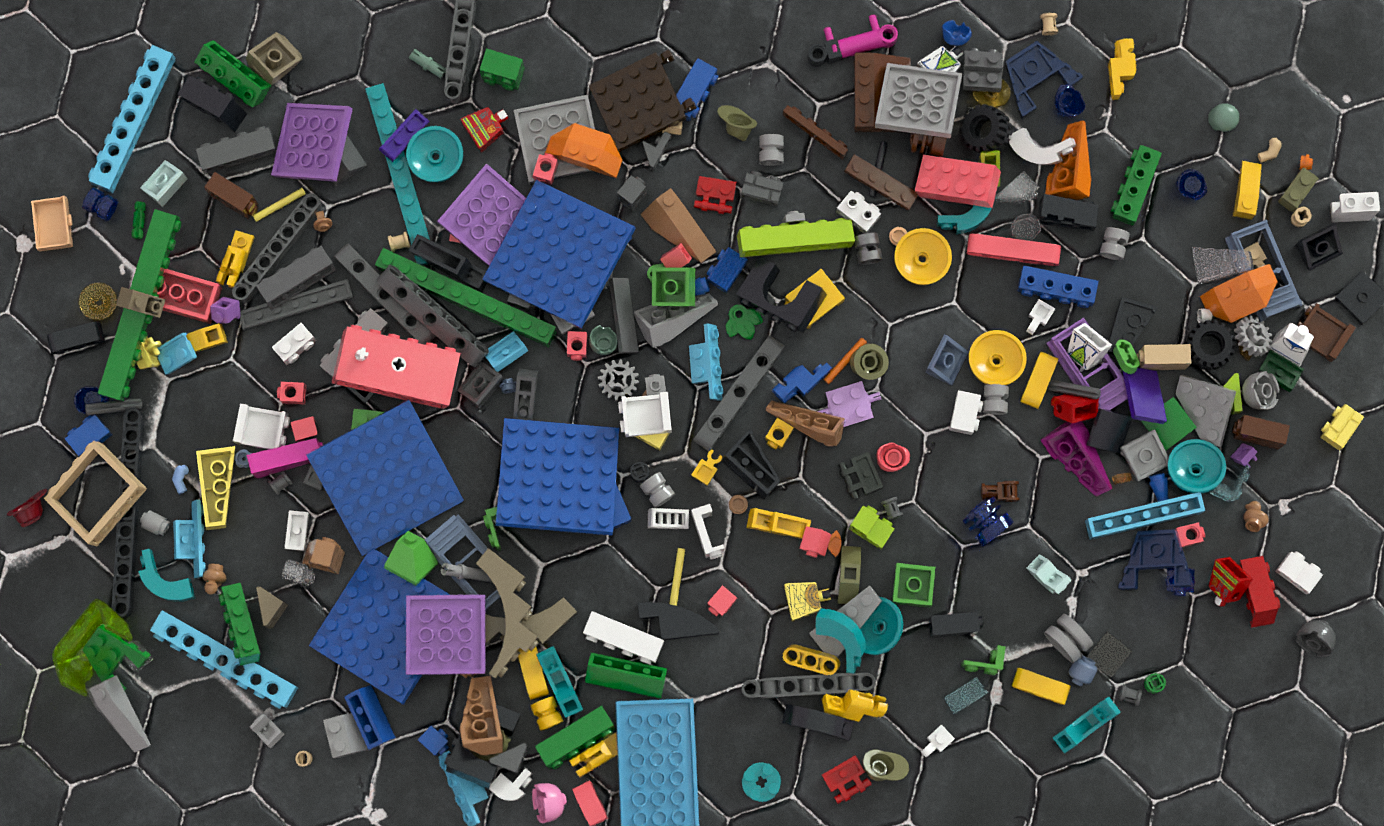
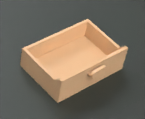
M65 196L31 201L36 249L40 252L73 247L71 225L73 224L72 216L69 214L68 199Z

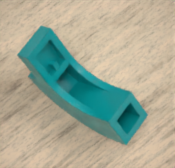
M974 205L969 212L963 215H938L937 227H941L943 230H950L956 227V234L970 232L986 220L992 208Z
M151 549L142 550L143 556H140L142 567L146 569L138 572L142 582L152 593L174 602L196 599L192 581L189 578L175 582L163 580L157 571L153 551Z
M820 608L816 616V635L830 636L839 640L846 650V673H855L857 666L860 667L861 657L866 649V642L862 631L852 619L843 613Z
M554 646L537 653L536 656L565 718L583 710Z
M1108 696L1056 734L1053 739L1060 749L1066 753L1099 727L1117 716L1120 710Z

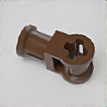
M1019 481L997 482L996 485L981 483V500L997 498V501L1018 502L1020 501L1019 497H1017Z

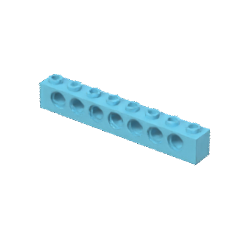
M153 45L150 50L146 51L144 55L145 61L136 72L137 78L135 83L130 85L127 100L122 102L120 115L114 119L112 132L106 136L104 141L105 147L103 151L98 153L96 158L97 164L95 168L90 170L88 178H90L89 182L92 185L110 193L114 192L176 60L173 53ZM153 65H159L156 71H150ZM146 81L151 82L148 88H142ZM143 98V102L140 105L134 104L136 99ZM135 115V119L132 122H127L128 116ZM127 132V136L124 139H119L120 133ZM119 149V153L116 156H111L112 150ZM111 166V170L108 173H103L104 167Z
M163 610L150 631L155 633L154 638L161 642H164L166 639L171 642L170 647L179 652L181 649L187 651L186 656L195 661L198 658L204 661L203 665L212 671L214 668H217L221 671V676L228 680L231 678L238 680L237 685L246 690L248 687L255 690L254 695L261 699H264L266 696L271 699L270 704L279 709L282 706L288 707L298 689L295 685L256 663L243 665L245 671L242 675L238 676L235 670L240 664L238 658L235 659L233 650ZM176 627L178 633L175 637L171 638L169 630ZM188 637L194 638V644L191 647H187L185 643ZM209 646L211 653L209 656L204 657L202 650L204 647ZM222 656H227L228 658L225 666H220L219 659ZM255 675L261 676V683L258 685L252 683V678ZM273 684H276L278 686V692L274 695H271L269 693V687Z

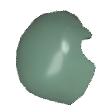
M1219 104L1211 109L1208 115L1209 124L1214 130L1231 131L1239 123V112L1231 104Z
M596 326L592 329L589 336L590 348L600 355L612 353L618 344L617 335L610 327Z

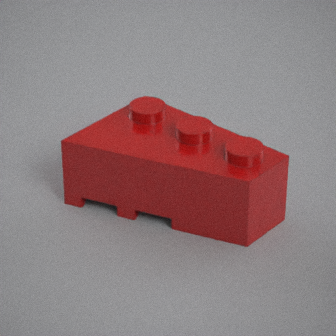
M1263 556L1240 560L1239 566L1253 578L1245 591L1248 599L1246 604L1247 610H1251L1253 617L1250 622L1251 628L1274 624L1277 611L1280 608V601L1274 595L1275 584L1273 579L1270 580L1269 578L1270 568L1268 562L1264 561Z

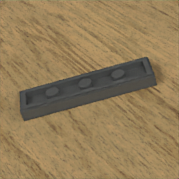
M611 278L609 283L619 353L635 354L639 351L629 279Z

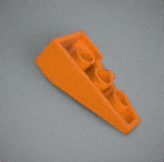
M1079 121L1067 125L1062 141L1073 138L1077 146L1073 147V151L1066 155L1060 154L1063 161L1055 164L1053 172L1049 173L1045 194L1074 200L1090 196L1091 174L1085 121Z

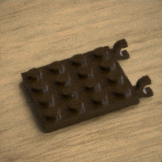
M669 49L662 52L660 56L655 52L589 85L619 152L687 119L685 113L697 109L692 98L685 100L682 104H680L663 67V65L675 60Z

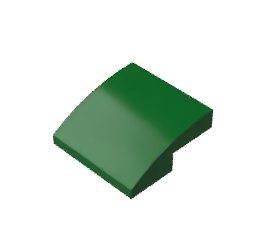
M1174 397L1164 403L1167 422L1159 424L1141 421L1148 432L1151 430L1156 431L1165 451L1197 428Z

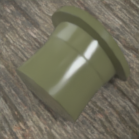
M865 344L851 355V369L863 379H877L885 374L888 369V356L876 344Z

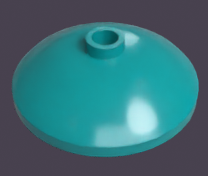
M430 126L421 129L410 139L406 150V158L410 169L417 177L427 182H442L455 175L461 167L463 147L459 138L449 129L440 126ZM439 155V159L434 160L433 156Z
M1191 439L1178 444L1172 450L1168 459V473L1172 481L1179 488L1190 493H1206L1215 489L1224 479L1226 461L1222 452L1214 444L1205 440ZM1197 470L1199 473L1195 474L1192 471Z
M880 597L882 602L860 628L866 642L864 653L870 655H880L890 651L898 643L903 631V618L899 608L891 600Z

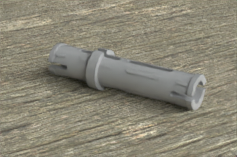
M444 563L442 565L443 568L448 569H441V574L444 576L493 583L482 569L466 567L463 564L453 565Z

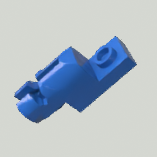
M828 363L823 366L820 364L813 370L814 375L803 365L795 367L783 378L786 386L778 383L772 389V392L783 403L797 395V391L804 397L828 375L832 367Z

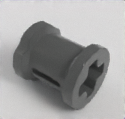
M281 471V474L274 480L268 481L277 495L288 485H293V482L284 471Z
M897 497L881 502L888 516L886 518L888 521L903 516L896 502L898 500Z
M1123 684L1118 701L1122 702L1124 700L1134 703V706H1138L1142 690L1139 689L1137 691L1127 688Z

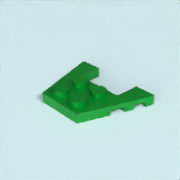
M104 624L97 628L82 649L101 682L114 677V671L125 656L138 669L151 656L146 651L141 652L138 650V646L134 643L129 644L122 639L123 636Z

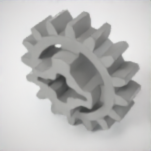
M1250 315L1236 323L1237 328L1234 329V332L1238 335L1235 336V339H1239L1238 346L1242 345L1243 351L1248 350L1250 356L1252 354L1255 357L1262 356L1272 348L1270 344L1273 341L1269 339L1272 334L1267 332L1269 327L1264 326V321L1259 322L1258 317L1253 319Z
M622 359L619 360L618 364L612 360L611 366L606 363V370H600L603 376H598V380L602 381L598 386L599 388L604 387L602 394L608 393V399L614 396L615 401H618L619 397L628 395L632 397L631 391L637 392V388L634 385L639 384V381L635 380V378L639 377V374L633 373L635 367L629 368L630 363L628 361L624 365ZM621 368L624 369V371H616L615 369ZM609 374L611 380L606 385V377ZM614 375L619 379L622 377L623 385L618 382L615 384ZM631 376V385L630 387H628L626 382L627 379H629V377ZM619 389L622 392L617 393L613 392V390Z

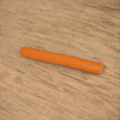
M861 337L823 379L827 384H830L850 362L851 355L867 343L866 340Z

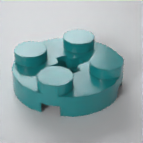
M763 762L755 763L748 767L742 778V787L745 794L752 800L759 802L769 801L774 798L779 792L781 785L778 771L771 764ZM762 776L763 779L767 780V783L764 784V788H761L760 785H756L758 777Z

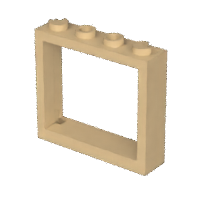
M93 441L86 446L83 454L73 461L71 468L61 475L58 483L49 489L44 499L89 545L98 546L147 488L103 443ZM99 454L130 486L93 529L88 532L58 500Z

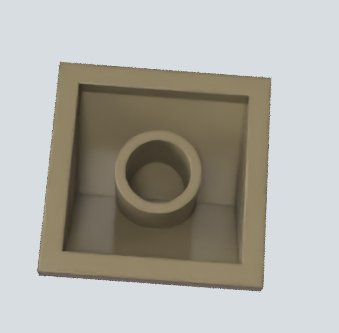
M256 587L263 626L269 629L273 628L288 605L262 587Z

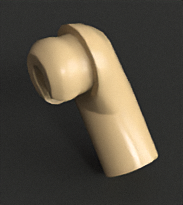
M1277 138L1269 140L1268 151L1258 154L1260 163L1277 157L1282 147L1281 141Z

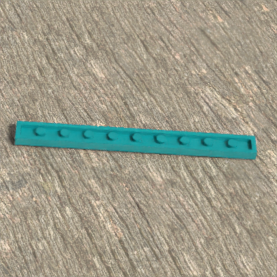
M384 83L365 88L382 145L397 129ZM404 151L394 162L386 157L411 245L417 234L430 240ZM415 256L417 264H420L422 266L428 264L419 257Z

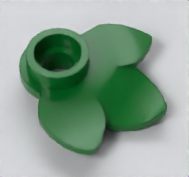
M740 304L734 305L729 310L730 319L726 323V332L729 337L739 333L743 338L752 340L755 333L754 325L761 324L763 319L754 309H746ZM740 310L742 313L741 317L737 318L735 315L736 311Z

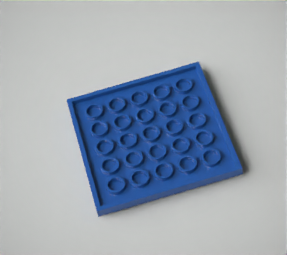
M536 180L482 280L582 329L636 228L625 221Z
M409 399L306 454L362 556L367 554L372 548L376 549L464 501Z
M504 418L496 526L612 535L619 428Z
M372 548L364 557L309 646L404 705L422 676L406 675V596L450 594L425 579H422L415 586L386 570L384 565L388 557Z

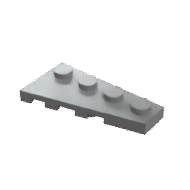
M868 586L840 608L838 612L848 616L861 628L882 600L873 588ZM816 628L809 633L825 653L839 657L845 650L839 640L830 636L816 635Z

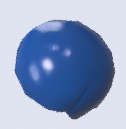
M950 20L942 25L943 38L950 45H963L972 36L971 29L965 23L958 26L954 20Z

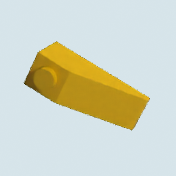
M1242 161L1233 216L1252 220L1256 215L1261 164Z

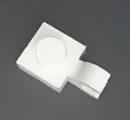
M1039 299L1029 314V317L1033 320L1026 332L1033 335L1039 324L1045 326L1055 308Z
M941 724L927 737L930 743L921 753L928 757L935 749L941 752L955 738Z

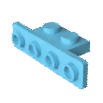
M704 324L705 343L689 345L691 379L693 384L708 382L710 399L721 401L723 399V387L721 385L722 369L720 367V349L718 347L719 332L716 325Z
M195 500L191 503L192 520L173 521L174 559H193L194 578H200L206 569L202 556L205 552V545L202 543L204 525L201 524V516H203L204 510L201 500Z
M447 751L442 756H439L440 766L445 771L448 785L455 794V801L462 810L465 823L468 826H475L480 823V820L473 805L489 797L483 786L446 772L444 761L447 754L450 753Z

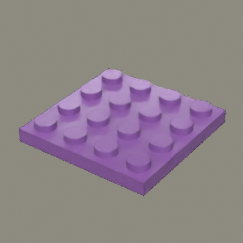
M287 103L271 175L278 178L337 181L352 108L349 106Z
M485 164L437 222L487 266H490L526 197L488 164Z
M485 595L406 596V675L485 674Z

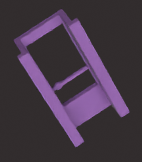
M1082 318L1051 338L1046 345L1054 357L1058 358L1059 364L1073 384L1089 386L1086 379L1101 369L1108 368L1115 380L1100 389L1101 396L1099 398L1098 410L1099 408L1111 410L1127 400L1128 397L1124 377L1109 354L1106 353L1102 358L1104 363L1101 367L1083 377L1060 343L1072 335L1073 329L1084 323L1088 325L1086 320Z

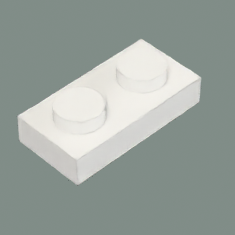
M289 510L285 541L286 550L305 551L309 519L308 512Z

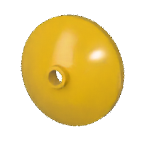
M926 228L914 229L906 233L899 240L894 254L895 265L899 273L909 282L917 285L933 284L942 279L948 272L952 261L951 248L947 240L940 233ZM923 256L926 261L920 262L919 257Z
M1001 330L988 331L980 335L973 342L969 351V365L973 374L983 383L1009 385L1016 381L1023 373L1026 366V351L1020 340L1011 333ZM993 360H998L999 364H994Z

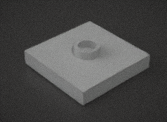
M1151 430L1120 447L1136 481H1140L1168 466L1169 457L1155 430Z

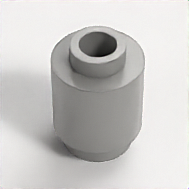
M152 511L144 512L140 519V523H142L141 528L158 536H164L170 526L167 518Z

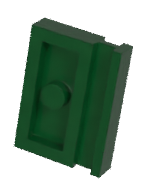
M1270 350L1258 372L1266 371L1268 374H1273L1278 381V385L1290 393L1304 368L1297 366Z

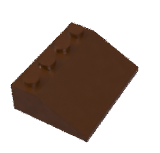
M855 53L854 132H902L875 128V121L887 63L911 66L910 58L879 53Z

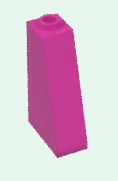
M317 438L249 454L247 459L251 473L258 479L308 464L310 461L306 454L323 446V443H319Z

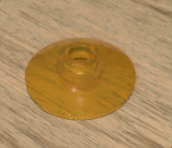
M1002 78L1001 92L973 91V96L980 105L987 104L995 108L1005 105L1011 94L1008 83Z
M105 283L89 284L82 290L79 296L80 310L89 319H106L116 309V293ZM97 300H102L100 306L96 305Z

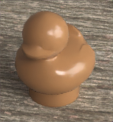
M1252 501L1245 505L1247 509L1244 513L1246 528L1252 532L1260 531L1261 528L1268 524V515L1261 511V505L1257 501Z
M208 565L207 570L203 573V579L207 582L204 586L205 592L208 594L216 593L218 587L226 581L227 578L223 572L222 565Z

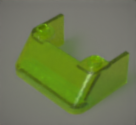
M99 599L91 602L56 645L52 653L60 684L84 697L88 694L85 682L91 679L93 668L82 649L97 628L104 624L105 629L131 642L133 639L127 622Z

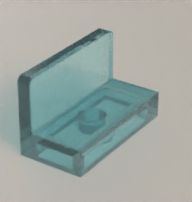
M976 677L944 697V700L952 713L956 714L988 694V691L983 688Z

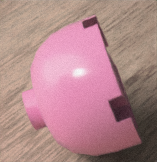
M550 783L534 785L536 788L532 789V802L534 810L538 809L540 814L536 815L540 823L556 820L561 816L564 805H566L565 794L561 793L556 785Z

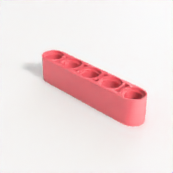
M969 234L966 253L978 257L1059 266L1061 246L990 235Z

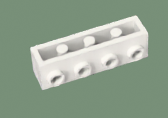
M593 611L583 632L584 635H587V640L594 643L597 640L604 642V647L615 650V647L623 650L622 654L633 657V655L641 657L639 661L649 665L651 662L656 663L664 644L662 639Z

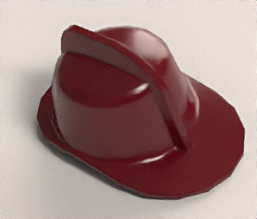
M47 489L39 491L26 502L9 511L7 516L13 515L22 527H26L39 520L43 511L40 498L46 493Z

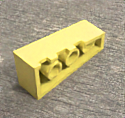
M235 446L196 451L206 530L226 528Z

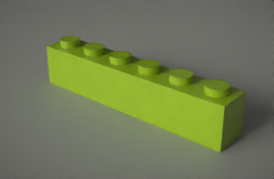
M838 218L829 222L827 220H818L816 223L802 221L795 225L782 223L779 226L772 227L771 225H762L760 228L746 226L739 229L737 234L740 257L850 248L855 242L852 220H846L845 218Z

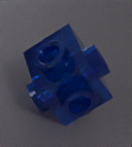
M1167 568V591L1174 592L1175 596H1186V593H1194L1195 569L1189 568L1193 587L1176 588L1174 586V568Z

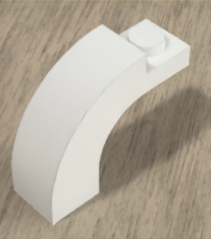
M1025 128L1012 133V136L1009 135L1008 137L1011 147L1020 157L1040 165H1052L1062 162L1060 154L1066 155L1073 151V147L1077 146L1073 138H1068L1053 147L1040 148L1033 142L1028 130Z

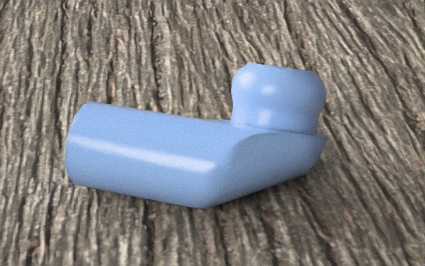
M186 465L177 466L172 477L178 494L187 491L183 482L184 475L189 473Z

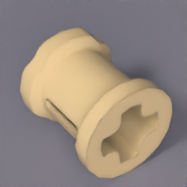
M1057 13L1040 15V19L1043 21L1042 35L1058 34V29H1056Z
M1307 207L1297 208L1291 216L1292 224L1296 227L1305 226L1312 216L1310 210ZM1300 214L1303 215V220H1300V219H1299V218H1300V216H1299Z
M407 232L394 237L388 236L392 252L405 247L410 248Z

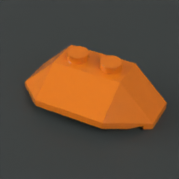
M576 123L552 135L545 153L554 155L556 159L613 178H617L622 164V158L611 135Z
M1268 264L1222 283L1201 295L1200 298L1205 309L1210 310L1213 316L1233 323L1267 307L1278 281L1271 265Z

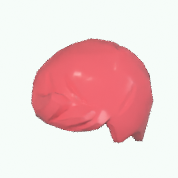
M887 443L877 450V463L883 471L896 472L909 463L910 452L905 447L895 443Z

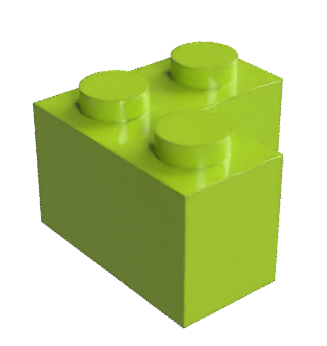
M869 505L867 508L862 506L851 523L849 530L881 550L895 528L891 527L893 524L887 519L883 518L880 520L877 510Z

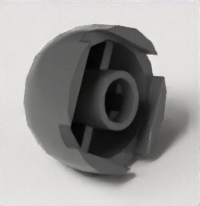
M1310 620L1301 626L1296 635L1297 644L1309 654L1311 650L1317 653V657L1330 656L1336 644L1334 630L1329 623L1323 620Z

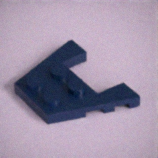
M1038 41L1005 62L1021 118L1037 108L1027 94V91L1055 73H1059L1068 88L1083 79L1082 74L1077 73L1070 65L1061 61L1053 52Z
M1175 529L1138 531L1130 552L1129 563L1124 569L1123 580L1119 583V589L1138 590V570L1174 568V586L1176 588L1193 587V581L1178 532Z

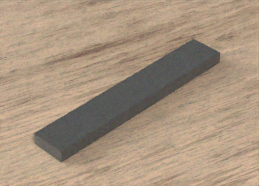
M346 279L299 293L270 310L267 303L241 310L240 321L243 330H248L354 297L349 280Z

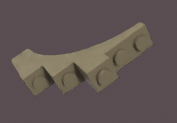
M488 548L476 564L490 577L496 586L505 612L506 631L503 647L497 662L489 673L497 679L498 676L502 678L507 672V664L510 661L514 662L520 655L518 650L520 648L526 653L528 650L532 652L539 642L536 641L538 636L521 624L522 620L526 622L532 614L530 611L532 607L515 594L516 590L520 592L525 586L526 582L524 580L526 577Z
M563 597L552 607L538 614L531 615L526 622L522 620L521 624L538 636L536 641L544 645L577 614V611ZM485 614V647L499 633L502 634L500 639L504 642L506 631L505 618Z

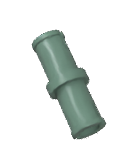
M414 49L409 59L422 66L423 70L430 71L440 79L445 75L446 68L433 61L434 58L431 56L427 57L417 49Z

